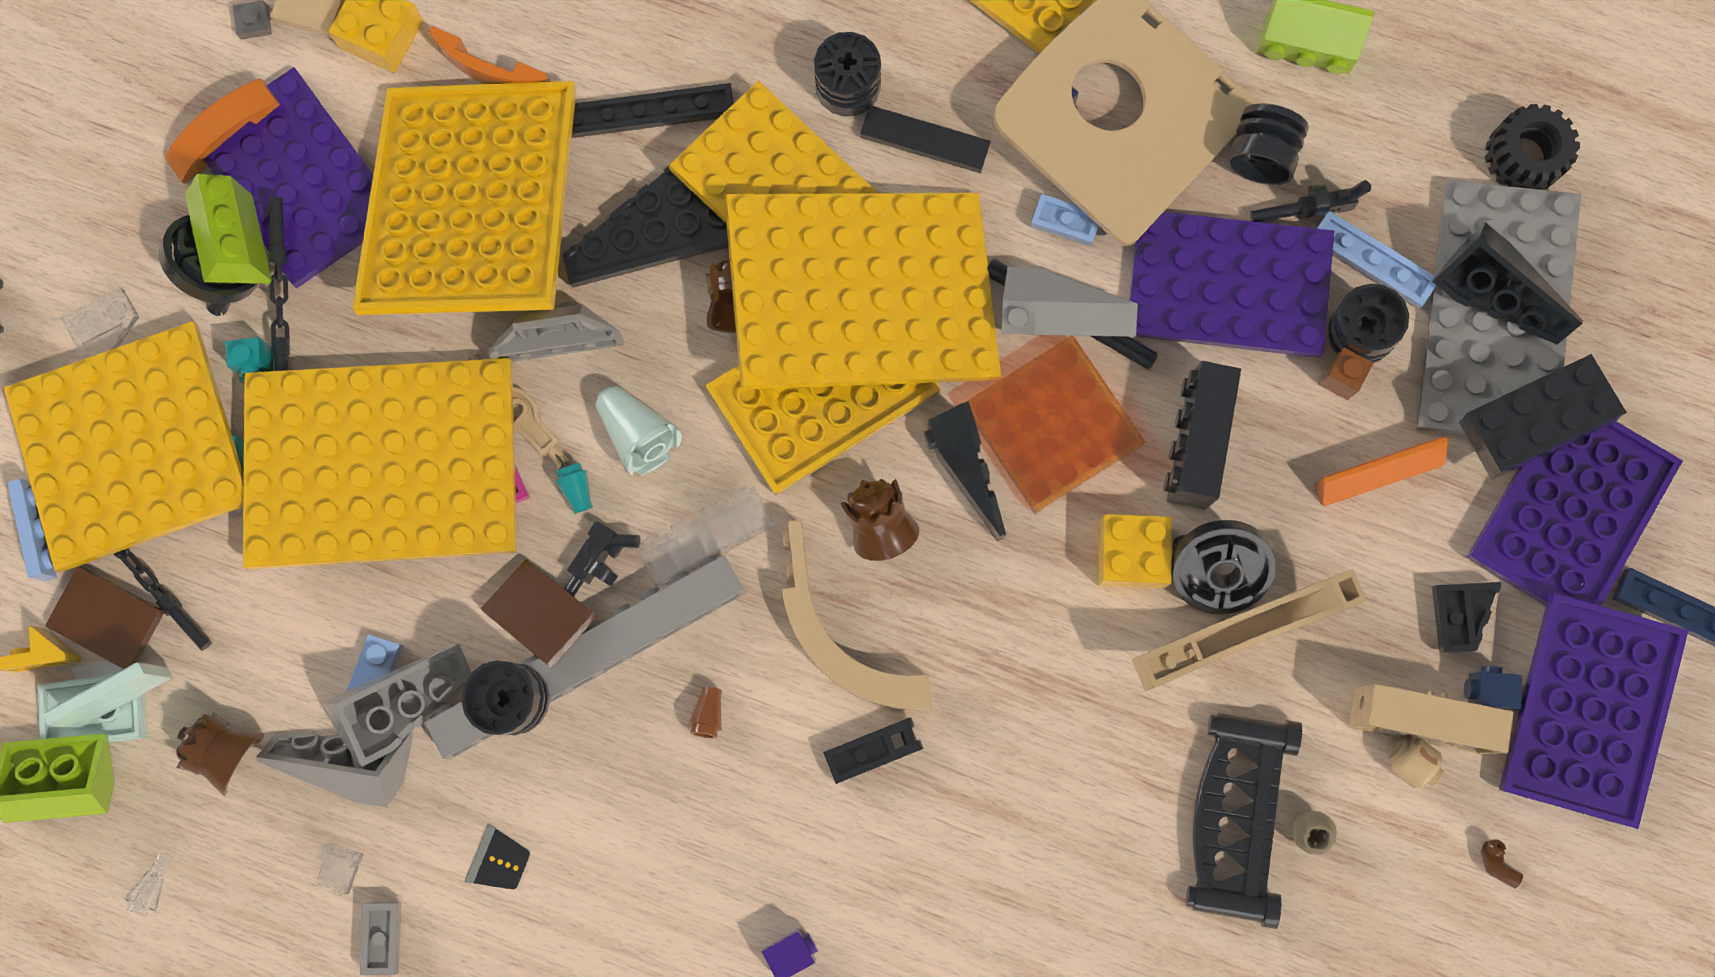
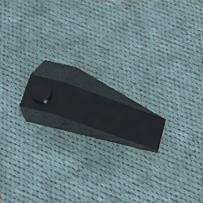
M1486 222L1458 248L1432 281L1457 303L1466 307L1472 305L1488 312L1487 315L1492 318L1498 319L1500 317L1515 323L1519 329L1556 345L1583 324V320L1521 253Z
M969 401L929 419L928 430L924 431V437L928 449L935 450L940 463L995 539L999 541L1004 539L1006 532L996 495L993 490L989 491L987 486L990 484L988 465L983 458L979 459L977 454L980 453V444L982 443Z

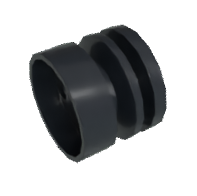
M839 32L826 38L818 47L814 58L816 95L821 104L831 113L843 117L858 116L868 111L869 105L873 106L878 99L881 90L880 53L871 40L855 32ZM850 66V70H845V67Z
M1260 103L1245 107L1240 118L1241 122L1236 130L1238 137L1234 139L1226 161L1228 167L1242 178L1259 184L1283 185L1289 183L1294 176L1299 161L1298 152L1303 148L1304 139L1309 130L1308 122L1300 114L1279 105Z
M1369 283L1354 288L1344 297L1328 323L1327 336L1331 348L1336 354L1343 348H1346L1373 363L1381 361L1401 341L1408 329L1409 311L1406 302L1395 290L1385 285ZM1359 327L1362 329L1368 328L1370 332L1368 333L1366 330L1361 332Z
M499 660L484 663L475 669L465 682L461 697L464 715L472 726L487 734L513 736L530 732L538 726L548 712L550 701L548 685L538 671L528 665ZM508 693H515L513 700L516 703L514 705H507L510 701L507 696Z

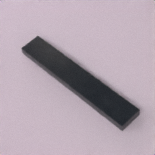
M731 83L575 103L572 138L718 119L734 104Z

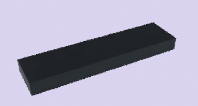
M869 105L860 132V138L980 174L991 143L990 140Z

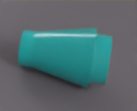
M581 463L555 471L558 478L555 482L572 507L574 514L593 508L590 499L587 471L582 469Z

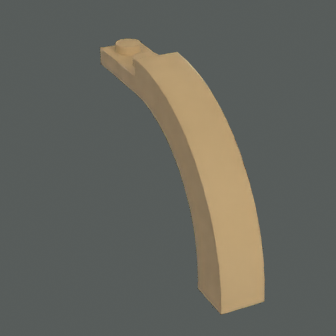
M801 520L788 521L789 530L782 531L785 551L791 550L792 563L786 564L788 584L795 583V588L782 589V594L791 627L807 656L833 683L864 701L897 710H932L928 674L913 676L894 675L869 668L847 655L828 636L820 624L811 601Z
M1351 569L1207 626L1131 660L1144 690L1148 691L1248 647L1346 611L1366 602L1367 599L1354 570Z

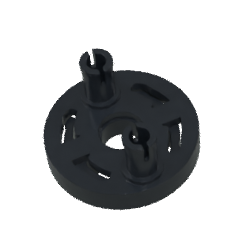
M186 215L175 220L167 228L159 246V261L165 275L182 292L207 302L206 308L211 314L221 316L222 312L225 315L230 303L245 299L256 289L258 283L204 282L190 216ZM172 244H173V246H174V250H173L174 259H173V257H172Z
M1236 520L1212 521L1202 524L1188 534L1180 535L1173 540L1174 545L1172 547L1174 552L1171 559V573L1175 588L1188 605L1199 611L1211 614H1228L1241 611L1259 601L1267 593L1274 581L1276 562L1267 538L1258 529L1247 523ZM1228 563L1236 566L1229 574L1222 576L1212 574L1218 565ZM1196 585H1198V586H1200V587H1202V588H1204V589H1210V591L1203 590V589L1197 587ZM1246 585L1245 587H1243V588H1241V589H1238V590H1235V591H1231V590H1234V589H1237V588H1240V587Z

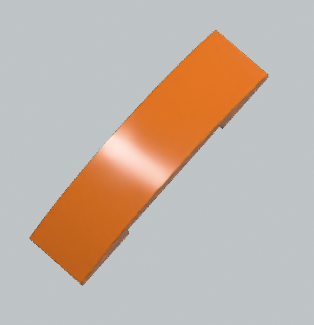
M433 26L429 30L444 56L456 68L480 83L550 82L547 73L517 62L513 72H510L467 54L468 51L460 37Z
M259 78L225 95L197 116L173 142L165 156V160L179 180L185 184L207 166L203 160L246 123L251 121L257 124L278 107L280 103L262 79Z

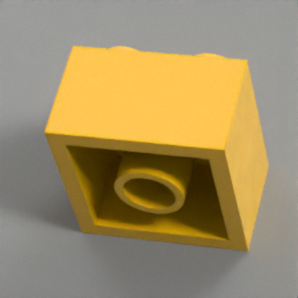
M346 0L328 33L341 50L395 74L424 20L415 4L407 0Z
M1104 514L1099 520L1098 586L1164 589L1171 584L1172 517Z

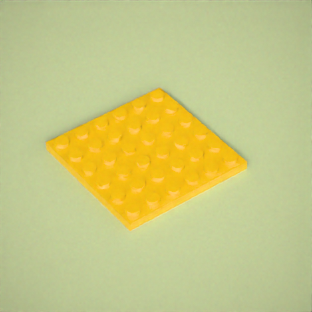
M194 321L4 387L55 571L64 572L243 507L244 473L198 324Z

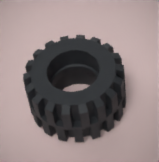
M1530 104L1527 108L1522 106L1513 113L1511 112L1489 136L1490 140L1486 143L1485 150L1489 152L1485 155V162L1491 163V166L1488 168L1490 174L1496 173L1498 176L1496 181L1500 185L1505 182L1508 184V187L1543 190L1552 186L1572 168L1571 165L1576 162L1579 156L1576 152L1580 149V142L1575 141L1579 134L1577 129L1572 130L1570 127L1573 124L1571 119L1565 120L1562 117V111L1557 109L1553 112L1551 111V106L1545 104L1541 108L1537 104ZM1520 138H1526L1535 142L1542 150L1544 161L1529 157L1521 147Z

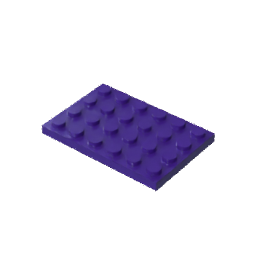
M293 67L267 85L280 105L257 124L251 121L246 123L203 160L214 175L231 176L252 194L263 244L267 250H269L271 245L269 198H283L284 246H286L287 264H282L281 266L282 271L291 284L298 288L363 243L373 174L296 68Z
M1163 212L1141 235L1135 245L1129 300L1138 303L1136 337L1321 358L1324 355L1335 231Z
M1616 421L1519 467L1466 558L1545 606L1549 593H1556L1602 606L1683 460Z
M1549 593L1499 790L1639 829L1689 630L1556 593Z

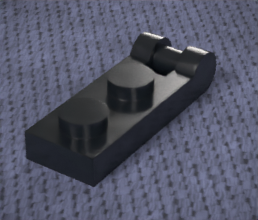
M912 717L823 752L835 784L924 749L921 740L916 739L912 729L915 727ZM900 733L904 746L895 749L890 736Z

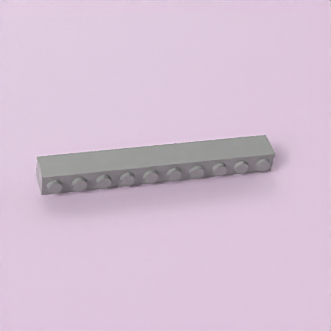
M715 554L699 563L701 568L691 574L688 571L681 572L670 579L671 585L659 590L656 587L640 596L642 601L632 607L629 604L618 607L611 612L612 618L603 623H600L599 620L592 622L552 668L535 655L527 658L521 664L535 669L544 678L550 694L549 704L746 594L725 555L718 558ZM508 693L507 696L510 701L507 705H514L516 703L513 700L515 693ZM462 702L453 707L450 704H446L431 713L433 718L424 722L443 759H453L494 736V734L483 733L471 725L464 715Z

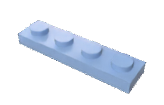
M1331 211L1324 216L1316 228L1335 231L1333 255L1380 285H1385L1395 290L1404 300L1419 309L1425 304L1436 287V284L1432 282L1435 277L1433 274Z

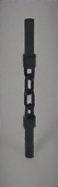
M270 197L271 245L268 252L270 254L269 263L275 264V274L271 276L272 281L269 284L270 300L276 305V320L271 324V353L274 356L275 371H287L288 355H290V328L287 321L283 319V305L288 301V280L282 274L281 266L282 264H287L286 246H284L283 198ZM282 279L283 299L281 296H277L275 299L274 281L276 280L277 283H280ZM276 325L278 328H282L284 325L285 337H276Z
M129 548L114 553L133 572L135 579L157 600L156 604L165 611L164 614L166 616L170 615L201 651L207 649L212 644L211 640L181 608L182 604L171 592H167L159 585L157 577L130 552ZM128 556L137 565L136 567L127 560ZM145 572L154 583L147 585L139 574ZM157 590H159L162 593L161 597L156 592Z

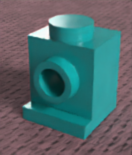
M259 337L225 341L227 367L239 374L240 382H245V373L274 371L271 346Z

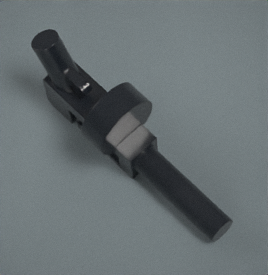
M1363 180L1352 188L1332 192L1327 191L1324 183L1310 185L1308 187V196L1300 197L1295 203L1250 211V219L1253 222H1263L1298 215L1299 219L1326 215L1329 211L1332 213L1338 211V213L1351 211L1359 203L1358 198L1371 191V184L1367 180Z
M595 522L587 533L590 537L585 541L566 570L573 575L564 587V590L574 597L582 584L585 582L589 585L594 577L612 587L618 575L604 567V561L608 555L615 559L623 547L639 548L640 536L617 534L602 523Z

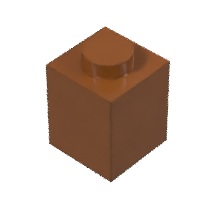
M1343 348L1332 358L1319 385L1349 400L1359 392L1374 363Z

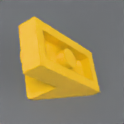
M30 625V648L11 649L10 655L1 656L0 671L18 673L81 663V656L49 630Z

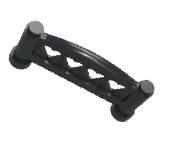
M1221 713L1210 715L1208 735L1214 736L1215 744L1206 761L1196 795L1193 816V854L1197 884L1195 887L1188 886L1186 907H1191L1193 911L1260 922L1261 927L1277 929L1281 917L1282 899L1280 894L1267 892L1281 768L1283 754L1297 756L1302 740V723L1286 720L1283 724ZM1233 748L1238 749L1258 768L1236 778L1228 776L1226 767L1231 763L1228 759V752ZM1229 782L1234 783L1254 802L1232 812L1225 811L1222 808V801L1226 797L1223 791L1224 786ZM1223 817H1229L1250 836L1223 847L1217 840L1218 834L1222 832L1219 822ZM1220 851L1226 852L1245 871L1226 880L1217 881L1213 876V870L1218 866L1215 862V855Z

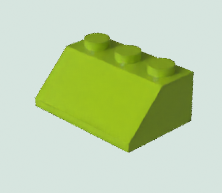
M1274 0L1263 21L1257 53L1263 54L1272 60L1285 59L1294 61L1303 67L1316 66L1325 68L1334 74H1349L1359 59L1375 11L1328 0Z
M197 174L186 191L185 197L204 282L270 284L272 279L252 194L231 176Z
M106 733L5 742L2 744L0 751V819L3 823L108 814L114 787L109 739Z

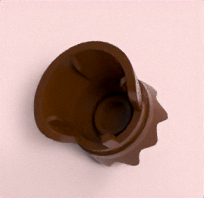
M729 258V261L724 260L717 263V265L711 264L710 273H706L708 293L711 299L707 313V326L709 329L718 332L736 333Z
M883 479L871 482L861 480L860 486L853 493H848L847 503L841 502V506L853 526L854 550L863 559L882 561L897 557L910 549L918 539L919 526L905 509L902 492L896 479L891 484Z
M214 712L211 716L203 714L191 727L187 728L184 726L180 730L177 739L182 742L176 750L177 758L180 760L176 768L204 776L225 797L228 792L227 788L230 779L241 759L251 745L259 744L262 741L264 733L234 728Z

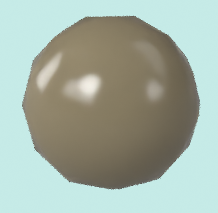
M1309 810L1300 814L1294 821L1292 830L1293 840L1306 853L1320 855L1329 851L1335 844L1337 835L1336 825L1326 814L1320 811Z

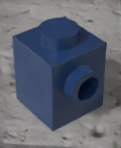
M1481 666L1480 672L1468 674V679H1466L1464 684V696L1468 699V703L1508 711L1521 709L1522 675L1502 673V667Z

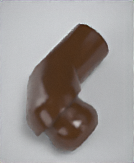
M1498 839L1485 842L1481 849V855L1486 872L1490 876L1516 889L1522 882L1523 874L1505 864V844Z

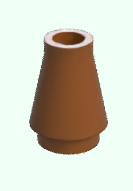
M709 686L702 687L700 698L688 723L691 726L690 734L702 738H717L718 731L722 730L721 689Z

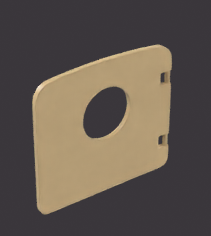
M1097 0L1053 39L1016 79L997 103L993 119L995 127L1002 137L1117 243L1123 246H1130L1141 237L1237 134L1236 130L1241 122L1240 118L1245 107L1257 104V102L1241 85L1236 84L1230 79L1216 62L1168 18L1165 19L1156 11L1148 0ZM1146 12L1160 24L1156 29L1142 18ZM1094 63H1110L1128 71L1139 84L1143 96V108L1139 119L1125 129L1114 131L1100 129L1088 123L1079 114L1072 99L1073 80L1081 69ZM1217 78L1231 90L1228 95L1223 93L1214 84Z

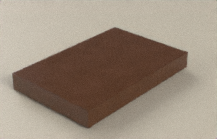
M526 559L480 608L489 618L550 668L558 662L597 618L591 610Z
M77 566L45 626L125 669L138 662L165 611L94 572Z

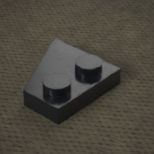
M1501 582L1435 585L1432 587L1439 653L1478 651L1483 637L1482 630L1490 619L1492 613L1490 608L1496 593L1500 592Z

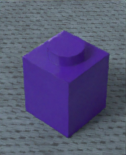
M800 928L762 950V954L774 977H791L816 962L814 954L818 952V948L810 933L803 935Z

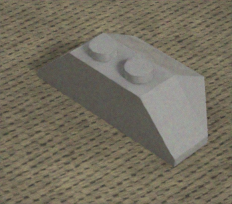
M564 302L559 304L558 308H554V310H526V313L517 314L488 351L491 359L510 358L512 362L623 346L624 339L618 329L583 304L578 305L576 302Z

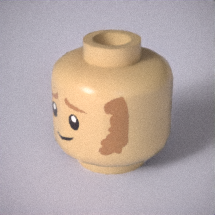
M1412 737L1409 740L1407 738L1401 739L1389 755V760L1392 761V772L1414 788H1421L1427 783L1433 786L1444 772L1440 767L1442 763L1441 753L1419 737Z

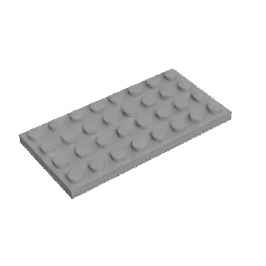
M1447 180L1444 185L1434 276L1439 273L1458 248L1486 222L1508 240L1570 306L1581 194ZM1436 285L1431 297L1416 429L1466 436L1459 421L1467 412L1564 367L1567 337L1556 345L1519 329L1515 323L1500 317L1498 319L1492 318L1487 315L1488 312L1472 305L1466 307L1459 304Z

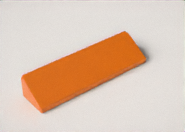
M1443 436L1322 477L1314 484L1320 502L1323 506H1327L1442 467L1446 461L1449 441L1447 437Z

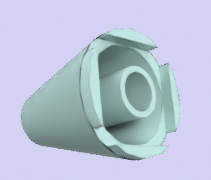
M606 387L598 394V400L595 405L625 470L630 475H633V472H637L641 476L656 470L670 458L667 454L672 446L676 449L679 447L682 438L680 430L622 387Z

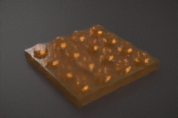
M1073 335L968 400L977 428L1034 514L1040 512L1146 443Z

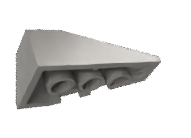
M1007 267L1001 334L1136 337L1138 303L1043 268Z
M455 644L358 685L323 703L338 735L359 766L363 767L394 751L415 727H419L426 720L425 717L441 702L443 703L468 679L472 672L460 645Z
M316 731L275 734L256 758L259 763L354 802L387 808L404 783L413 735L411 731L394 751L363 767L359 766L338 733L337 735L318 736Z

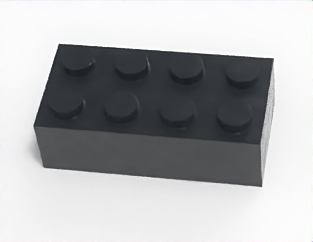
M1590 354L1467 412L1459 421V424L1491 480L1616 422L1627 412L1593 355Z
M1201 361L1195 370H1190L1188 378L1183 379L1180 397H1184L1185 401L1183 408L1178 409L1175 419V428L1179 429L1177 441H1172L1169 453V460H1174L1171 472H1167L1163 491L1168 492L1166 502L1205 510L1219 499L1242 368Z

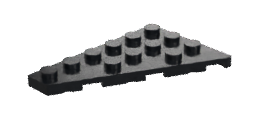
M668 165L663 169L664 172L649 185H644L638 190L635 197L629 198L609 215L610 218L597 229L589 231L580 243L574 244L562 254L569 284L574 288L729 247L727 223L672 173Z

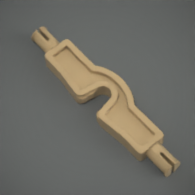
M478 353L472 354L475 360H482ZM512 387L513 407L523 406V412L514 422V428L533 445L543 457L548 455L559 469L564 468L565 466L557 457L559 456L566 465L570 463V459L559 449L560 441L541 420V412L538 405L525 391Z

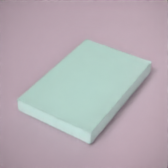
M136 662L47 710L43 716L47 725L81 728L170 680L172 676L167 667Z
M114 674L37 684L40 739L106 733L109 743L146 739L145 693L81 728L47 725L44 719V712Z

